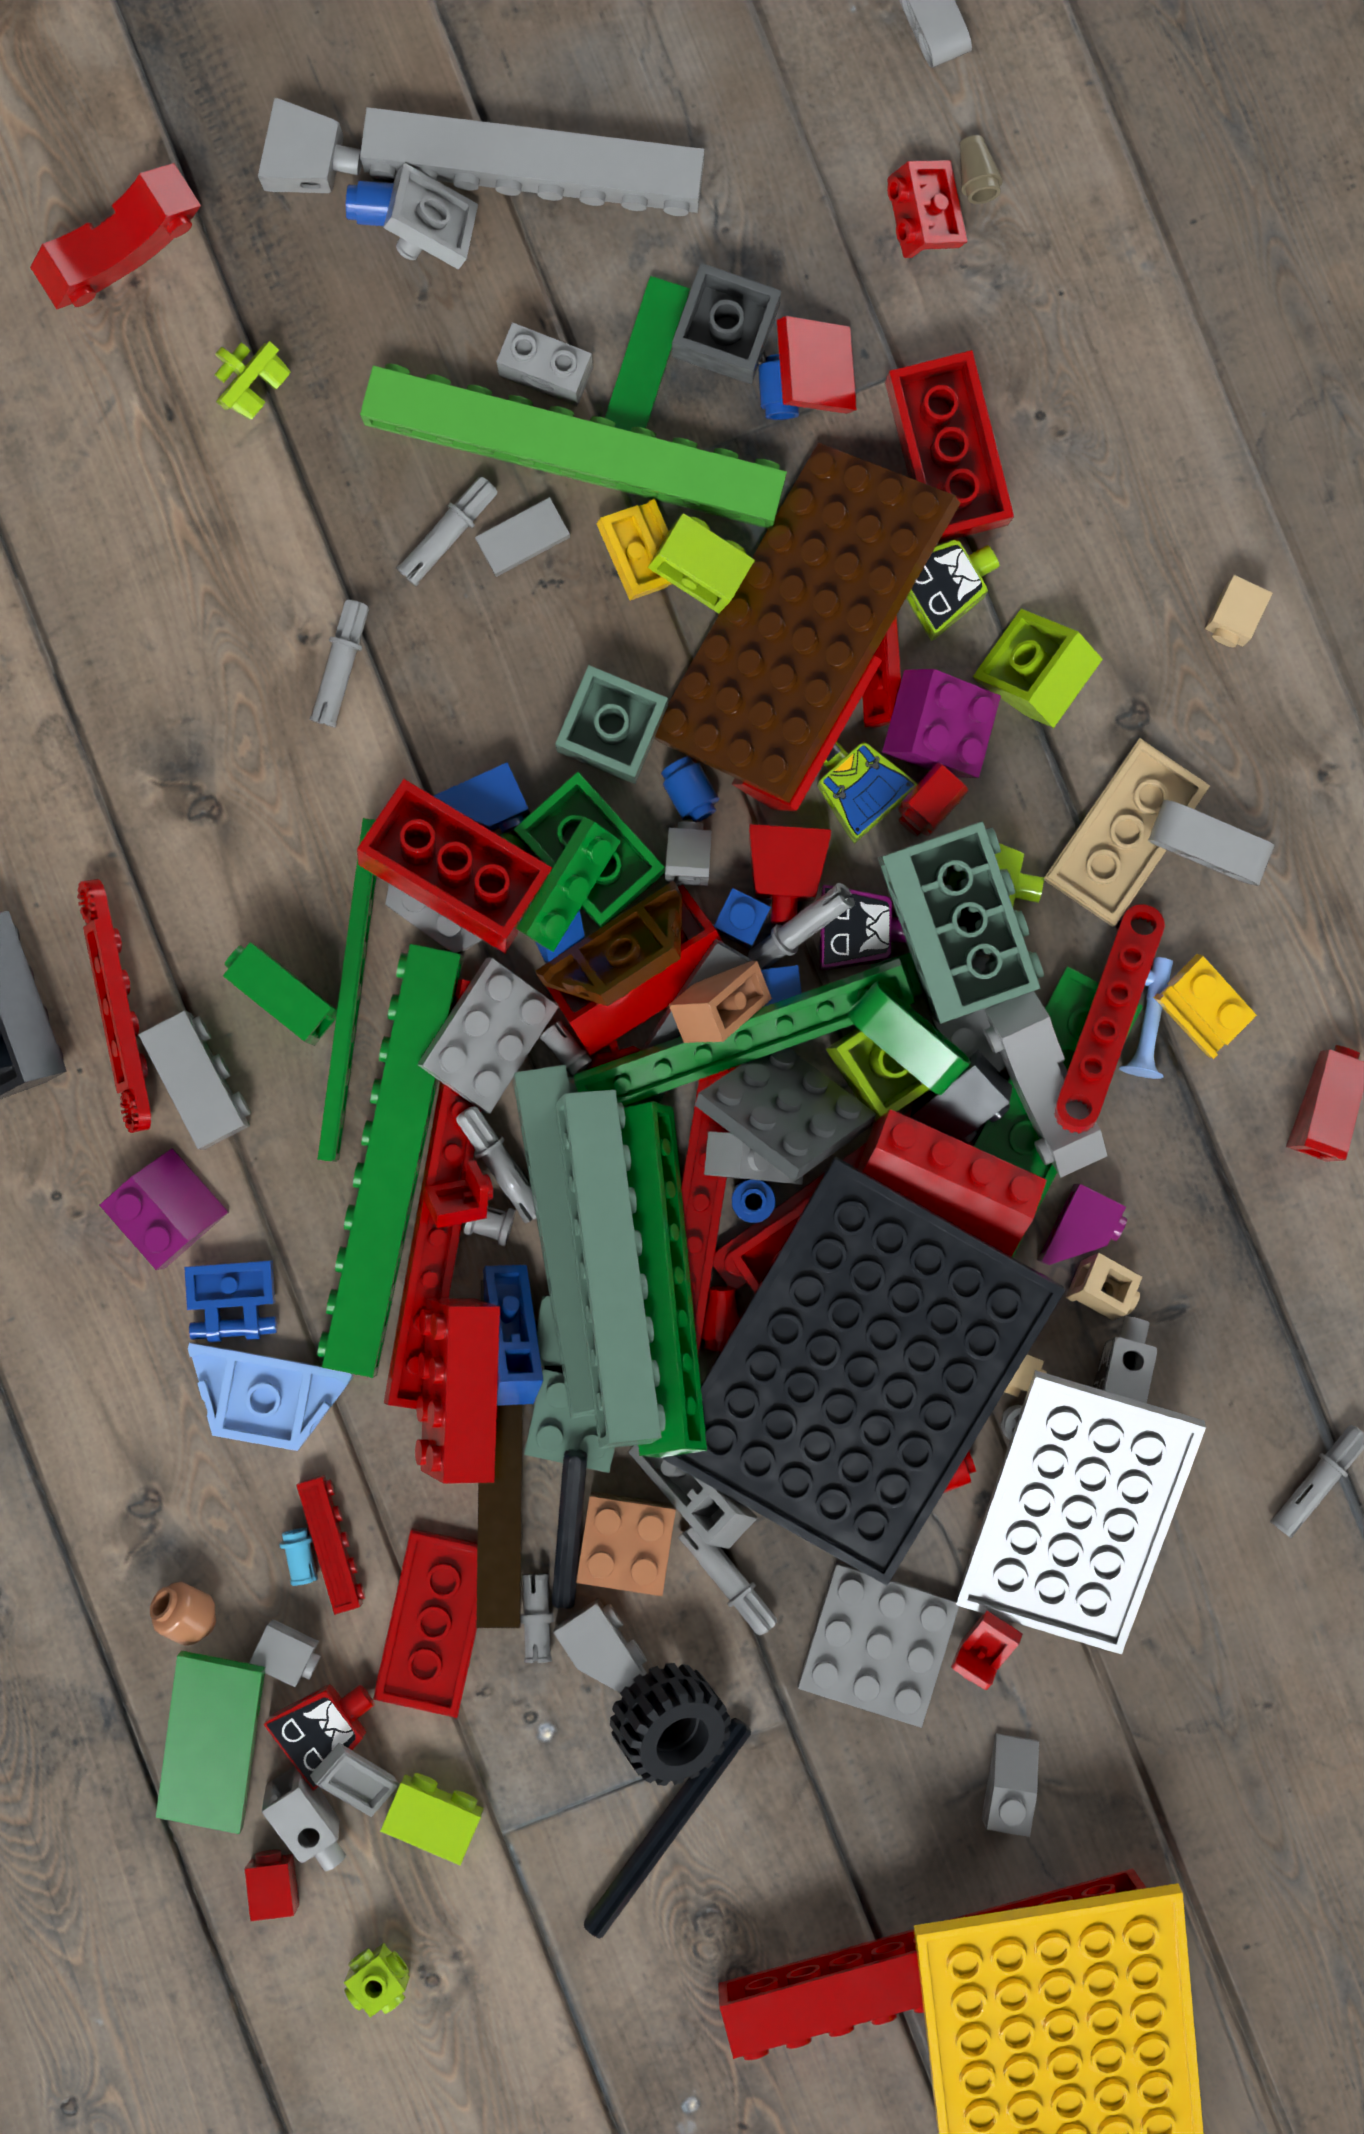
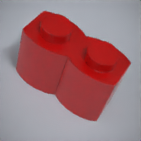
M936 763L903 799L898 807V811L902 815L898 820L913 835L918 837L922 833L930 836L968 793V788L943 764Z

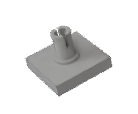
M404 162L396 173L383 228L400 237L396 248L404 258L416 260L422 250L459 270L467 259L478 204Z

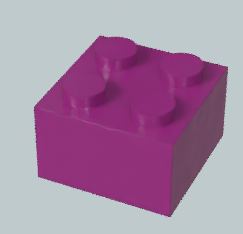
M936 669L904 670L882 752L931 770L936 763L943 764L957 778H979L1001 696Z

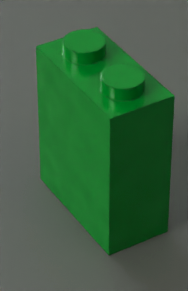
M250 942L246 948L241 945L238 946L226 960L224 965L228 970L224 973L223 977L304 1042L315 1046L335 1022L337 1009L253 943Z

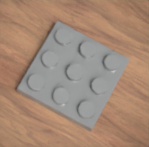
M835 1563L797 1685L798 1689L922 1728L959 1606L956 1605V1600L890 1580L886 1586L858 1569Z

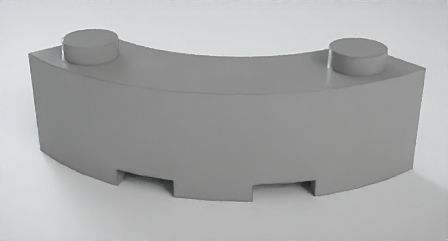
M1035 992L1026 993L986 1009L985 1012L990 1027L984 1030L985 1036L994 1053L1000 1052L1016 1092L1039 1138L1034 1143L1044 1165L1052 1163L1061 1178L1107 1157L1101 1129L1097 1123L1087 1132L1084 1131L1078 1134L1077 1132L1069 1133V1130L1062 1129V1126L1056 1122L1057 1119L1054 1115L1055 1105L1064 1083L1067 1069L1062 1062L1065 1058L1058 1043L1050 1016ZM1075 1100V1102L1070 1101V1103L1066 1104V1111L1071 1117L1083 1119L1089 1116V1108L1087 1109L1086 1104H1082V1101L1077 1102Z

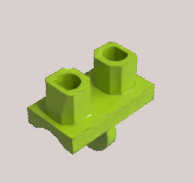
M270 341L260 347L246 366L242 361L251 350L242 342L232 354L223 347H220L215 353L223 362L222 366L214 374L217 379L225 383L233 372L237 374L236 378L216 400V403L224 410L232 408L245 418L253 419L266 403L249 388L256 377H261L276 390L289 376L291 371L276 355L279 349Z

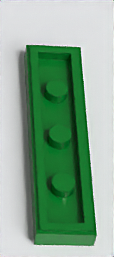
M650 276L605 415L606 419L615 423V428L631 431L632 427L647 429L672 351V342L690 294V288Z

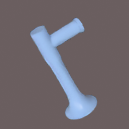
M1154 958L1152 970H1150L1145 983L1149 987L1139 1044L1132 1060L1126 1066L1119 1067L1125 1073L1153 1079L1164 1077L1163 1074L1157 1071L1154 1061L1155 1043L1162 1007L1153 997L1157 993L1161 994L1168 986L1167 983L1170 980L1173 961L1170 959Z

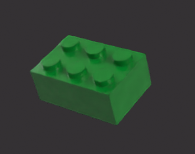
M577 772L515 827L514 831L516 836L537 859L552 868L584 817L596 822L621 841L581 906L601 928L615 919L665 874V867L583 776Z

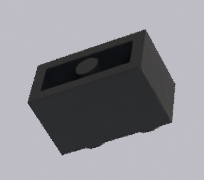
M979 1050L969 1057L971 1064L941 1096L929 1089L916 1099L910 1118L967 1144L977 1135V1128L987 1120L991 1123L999 1120L1010 1108L1009 1103L1013 1086Z

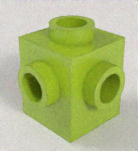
M385 1943L372 1952L369 1948L363 1950L348 1963L350 1969L344 1981V1984L347 1986L344 1991L350 2003L358 2011L364 2009L370 2018L380 2010L387 2014L406 1998L403 1992H405L410 1978L408 1967L399 1954L395 1951L391 1952ZM370 1981H378L382 1988L377 1991Z

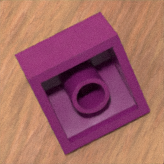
M173 1148L131 1176L99 1204L155 1270L167 1268L229 1213Z

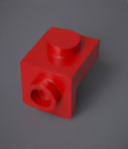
M476 1160L466 1163L465 1180L424 1187V1202L437 1228L487 1219L488 1200L493 1198V1186L489 1175L482 1174Z
M986 1610L961 1640L951 1667L968 1681L975 1683L984 1690H988L993 1684L997 1670L1020 1644L1023 1633Z

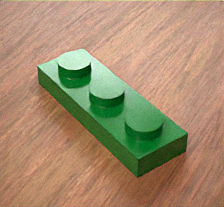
M584 817L516 929L542 947L554 952L621 841L596 822Z

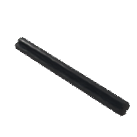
M737 1718L731 1719V1724L727 1726L730 1730L729 1739L722 1742L725 1748L721 1755H716L713 1758L714 1763L708 1769L704 1767L700 1770L699 1776L693 1779L691 1777L688 1778L584 1921V1928L592 1936L598 1939L603 1938L751 1735V1729L744 1722Z

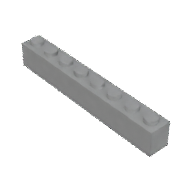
M366 107L360 159L364 172H369L372 177L381 180L394 179L396 173L405 162L436 181L450 182L455 187L463 190H477L479 186L495 188L497 192L504 195L515 196L523 191L538 193L537 195L540 198L551 201L561 200L564 196L580 198V202L592 206H601L605 202L620 203L623 208L632 211H643L647 207L661 208L669 215L686 216L689 212L698 213L704 168V149Z

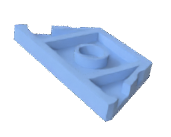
M193 1342L188 1345L189 1356L192 1357L199 1381L197 1384L201 1398L205 1402L208 1412L207 1419L212 1436L298 1451L353 1379L354 1375L322 1368L320 1365Z

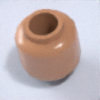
M175 1582L168 1587L160 1589L150 1605V1616L154 1630L160 1635L184 1646L194 1645L208 1636L216 1623L213 1598L209 1594L184 1582Z

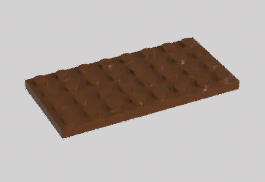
M818 442L777 513L774 526L769 527L752 558L755 561L732 600L720 612L670 699L655 735V740L789 803L958 509L960 501L953 494Z

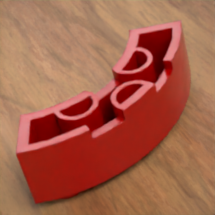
M175 163L139 173L127 191L111 205L115 213L107 217L97 227L94 228L92 223L87 222L72 232L42 244L30 268L56 309L71 304L74 307L86 305L95 298L97 292L142 266L174 238L182 236L191 229V219L195 216L201 205Z

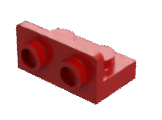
M951 160L907 161L888 177V197L892 202L896 221V236L901 245L904 258H913L926 249L960 248L968 242Z

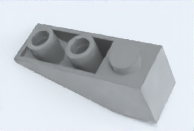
M597 1598L555 1626L553 1633L575 1667L620 1693L625 1686L630 1687L634 1683L633 1679L636 1676L647 1674L642 1666L647 1662L644 1653L634 1639L627 1643L618 1629L624 1624L610 1603L603 1606L599 1598Z

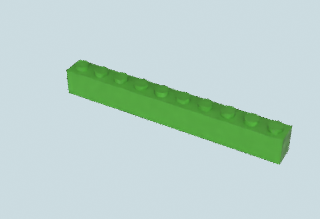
M385 364V368L372 367L360 412L365 426L767 529L770 526H774L787 471L779 470L780 465L773 461L755 459V463L738 459L739 455L727 449L715 448L714 452L697 449L698 444L688 439L676 437L673 438L672 442L658 439L655 432L641 427H632L631 431L615 428L613 421L602 417L592 416L590 421L576 418L573 411L559 406H550L549 410L533 407L531 400L516 395H510L508 400L492 396V391L477 385H468L467 389L451 386L449 379L439 375L427 374L426 379L409 375L410 370L396 364Z

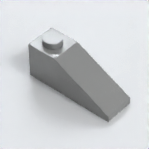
M634 1445L628 1452L707 1545L729 1549L757 1520L755 1514L745 1505L660 1457L639 1456V1447L637 1445Z

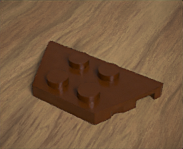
M674 881L670 882L535 970L543 985L609 1006L681 959L682 894Z

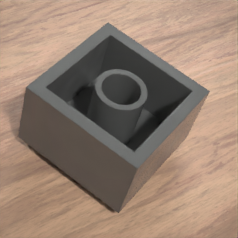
M700 263L672 342V357L752 385L780 307L781 290Z

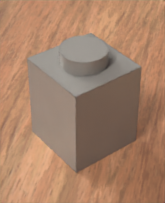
M272 1619L266 1626L249 1664L266 1667V1674L296 1687L302 1677L310 1680L321 1657L314 1653L319 1641Z

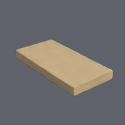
M1139 738L1045 875L1044 881L1114 927L1166 852V849L1148 841L1163 801L1169 800L1195 809L1210 785Z

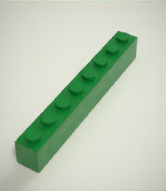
M648 1102L624 1108L625 1126L621 1129L622 1143L623 1145H628L631 1156L630 1170L626 1171L628 1188L633 1187L636 1194V1212L632 1214L634 1230L640 1232L642 1239V1254L638 1256L639 1271L645 1274L648 1284V1296L646 1300H643L645 1316L650 1317L653 1323L654 1339L652 1343H649L651 1361L656 1360L660 1375L659 1386L655 1387L657 1404H661L664 1408L666 1421L665 1430L661 1431L662 1438L651 1444L637 1446L639 1447V1456L662 1458L707 1451L674 1109L663 1104Z

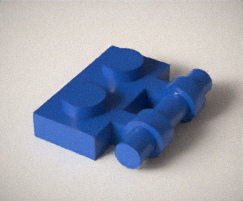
M273 1260L184 1267L187 1310L204 1309L205 1322H191L189 1324L191 1340L207 1339L208 1343L222 1342L223 1337L246 1336L247 1340L260 1339L262 1334L277 1333L278 1324L276 1316L260 1317L258 1306L275 1303ZM243 1306L244 1319L221 1320L220 1308Z

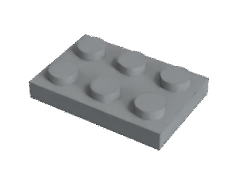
M486 958L417 1065L484 1113H491L514 1077V1073L518 1071L559 1006L495 959Z

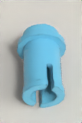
M298 1528L282 1533L283 1541L279 1543L281 1549H285L291 1585H304L318 1580L310 1545L313 1540L311 1535H308L307 1528Z

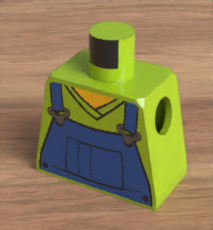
M836 741L823 764L829 772L818 782L817 787L844 831L855 844L898 806L917 783L867 743L862 742L848 754Z

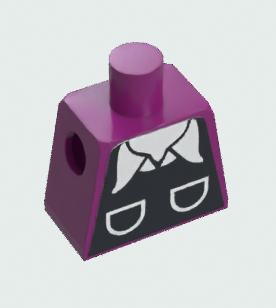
M823 885L821 889V896L827 893L834 886ZM849 889L852 894L850 898H854L855 905L820 930V970L878 963L891 958V942H906L898 917H892L891 897Z

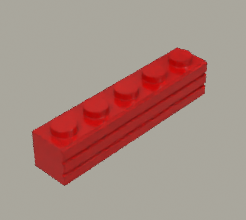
M325 1475L296 1484L334 1615L359 1608L363 1604L362 1599H365V1592L362 1583L357 1584L354 1575L358 1573L354 1557L349 1558L347 1547H350L349 1537L346 1531H341L339 1524L340 1521H343L341 1510L338 1505L334 1506L331 1497L335 1495L331 1479L326 1480Z

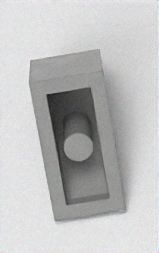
M678 822V828H669L665 884L674 881L678 885L708 886L712 831L703 830L702 823Z
M995 1734L981 1818L987 1830L1030 1837L1038 1788V1740Z

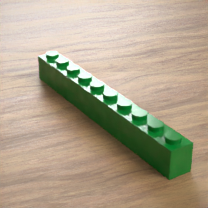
M410 944L408 953L401 952L396 977L403 979L399 995H392L388 1010V1019L394 1020L391 1037H383L379 1053V1061L385 1062L382 1079L375 1078L370 1097V1103L377 1104L373 1121L366 1120L362 1134L361 1145L368 1146L365 1163L358 1162L356 1165L353 1187L359 1188L356 1205H348L344 1221V1230H349L350 1235L347 1248L340 1246L336 1259L335 1272L341 1273L338 1290L331 1289L327 1302L326 1314L333 1315L330 1331H322L317 1356L324 1357L322 1368L374 1378L378 1374L438 1079L417 1064L453 1010L457 983L464 959L458 953Z

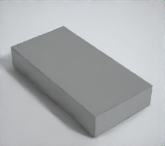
M549 497L476 536L475 539L494 575L497 577L569 539L570 533Z
M341 1743L335 1746L310 1775L317 1786L370 1817L375 1814L400 1785L392 1774Z

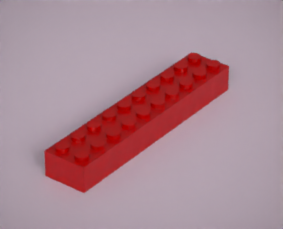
M1132 1868L952 1919L1144 1889L1146 1886ZM914 1929L718 1983L719 2007L733 2059L742 2056L744 2060L759 2059L769 2053V2049L786 2045L789 2049L799 2048L809 2044L812 2041L811 2037L828 2033L831 2037L842 2036L852 2032L854 2025L869 2021L873 2025L889 2023L897 2018V2013L912 2009L915 2013H924Z

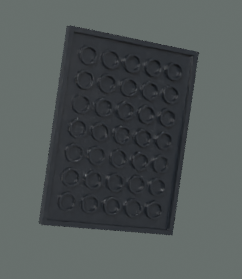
M835 1156L701 1384L707 1451L662 1457L661 1459L887 1586L1064 1294L1065 1288Z

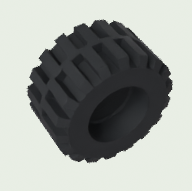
M666 1663L663 1669H659L658 1666L649 1669L648 1674L644 1676L639 1674L633 1679L634 1683L630 1687L625 1686L620 1692L622 1698L615 1701L612 1708L615 1715L610 1717V1726L613 1729L611 1734L636 1773L641 1775L645 1781L649 1783L655 1781L657 1785L666 1786L672 1781L674 1785L683 1783L687 1777L693 1779L699 1776L700 1770L704 1767L708 1769L714 1763L713 1758L716 1755H721L725 1748L722 1742L728 1740L730 1730L727 1727L731 1724L730 1715L727 1713V1708L698 1670L693 1671L689 1665L685 1664L677 1667L675 1663Z

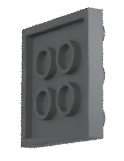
M790 1048L740 1065L699 1092L695 1103L696 1107L793 1181L799 1179L871 1127L877 1114L829 1079L824 1073L794 1053Z

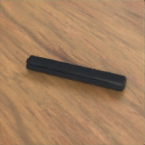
M566 1450L563 1458L552 1604L556 1608L571 1609L575 1605L587 1467V1453L583 1450Z

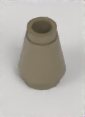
M979 135L969 136L959 144L961 150V192L967 196L970 203L983 204L996 199L1000 195V186L1003 183V179L985 144L984 137Z

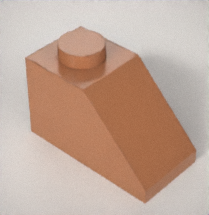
M750 961L694 983L671 1002L669 1007L684 1043L723 1042L772 998L758 961Z

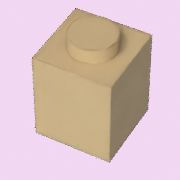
M1233 575L1226 583L1205 629L1214 633L1213 639L1225 646L1236 647L1238 644L1243 647L1251 640L1273 593Z

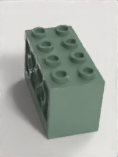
M983 821L878 857L933 1019L940 1024L1041 989L1038 978L1044 977L1037 953L1027 950L1023 938L1030 935L1025 917L1021 910L1014 911L1009 898L1010 895L1015 894L1010 874L1007 869H999L994 855L1001 852L993 827L985 829ZM951 866L953 871H959L961 874V879L957 881L958 887L953 890L951 885H944L942 877L947 875L946 868ZM963 908L967 912H974L975 920L971 922L972 928L968 931L965 926H958L957 919L961 917V910ZM977 950L989 955V961L985 963L986 968L983 971L978 967H972L971 960L976 958L975 952Z

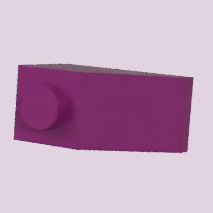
M1074 1184L1037 1261L1051 1265L1108 1246L1110 1239L1117 1241L1127 1223V1218L1122 1216L1126 1206L1082 1184Z

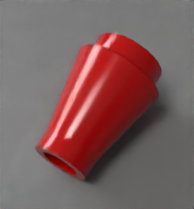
M713 1286L709 1288V1300L702 1332L704 1348L712 1351H721L739 1321L735 1288L730 1286Z

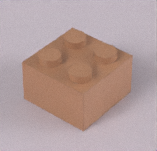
M591 1491L576 1583L663 1596L676 1512L674 1505Z

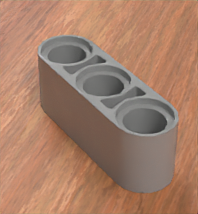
M899 0L923 56L931 68L972 51L971 38L955 0Z
M1169 800L1163 801L1148 841L1156 846L1231 878L1255 886L1260 885L1275 847L1274 844Z

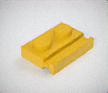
M655 499L650 500L646 504L636 505L601 517L596 523L630 601L672 585V583L647 568L669 532Z
M1196 954L1167 983L1168 986L1161 994L1157 993L1153 997L1205 1055L1212 1059L1218 1055L1217 1052L1224 1045H1228L1257 1016L1208 960L1199 954Z

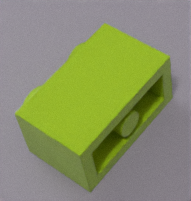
M682 513L669 530L647 568L719 614L732 600L755 560L748 556L744 548L736 542L724 540L710 531L709 526L701 519L689 517Z
M414 1773L413 1777L405 1774L380 1832L461 1866L484 1808L476 1805L478 1800L465 1792L454 1790L453 1794L438 1789V1783L428 1776Z

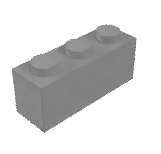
M182 1011L138 1034L197 1149L205 1150L250 1126L246 1119V1116L251 1114L250 1109L239 1091L233 1094L226 1081V1078L231 1076L229 1068L220 1054L213 1056L206 1042L212 1037L200 1015L194 1018L192 1013Z

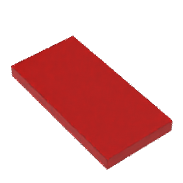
M414 1528L410 1530L373 1700L454 1718L458 1717L478 1629L476 1628L477 1542Z

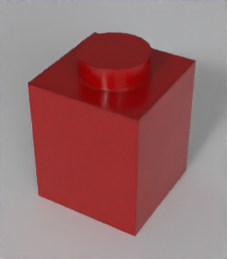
M279 1849L256 1853L255 1859H250L244 1869L250 1922L294 1916L299 1907L294 1854L282 1855Z

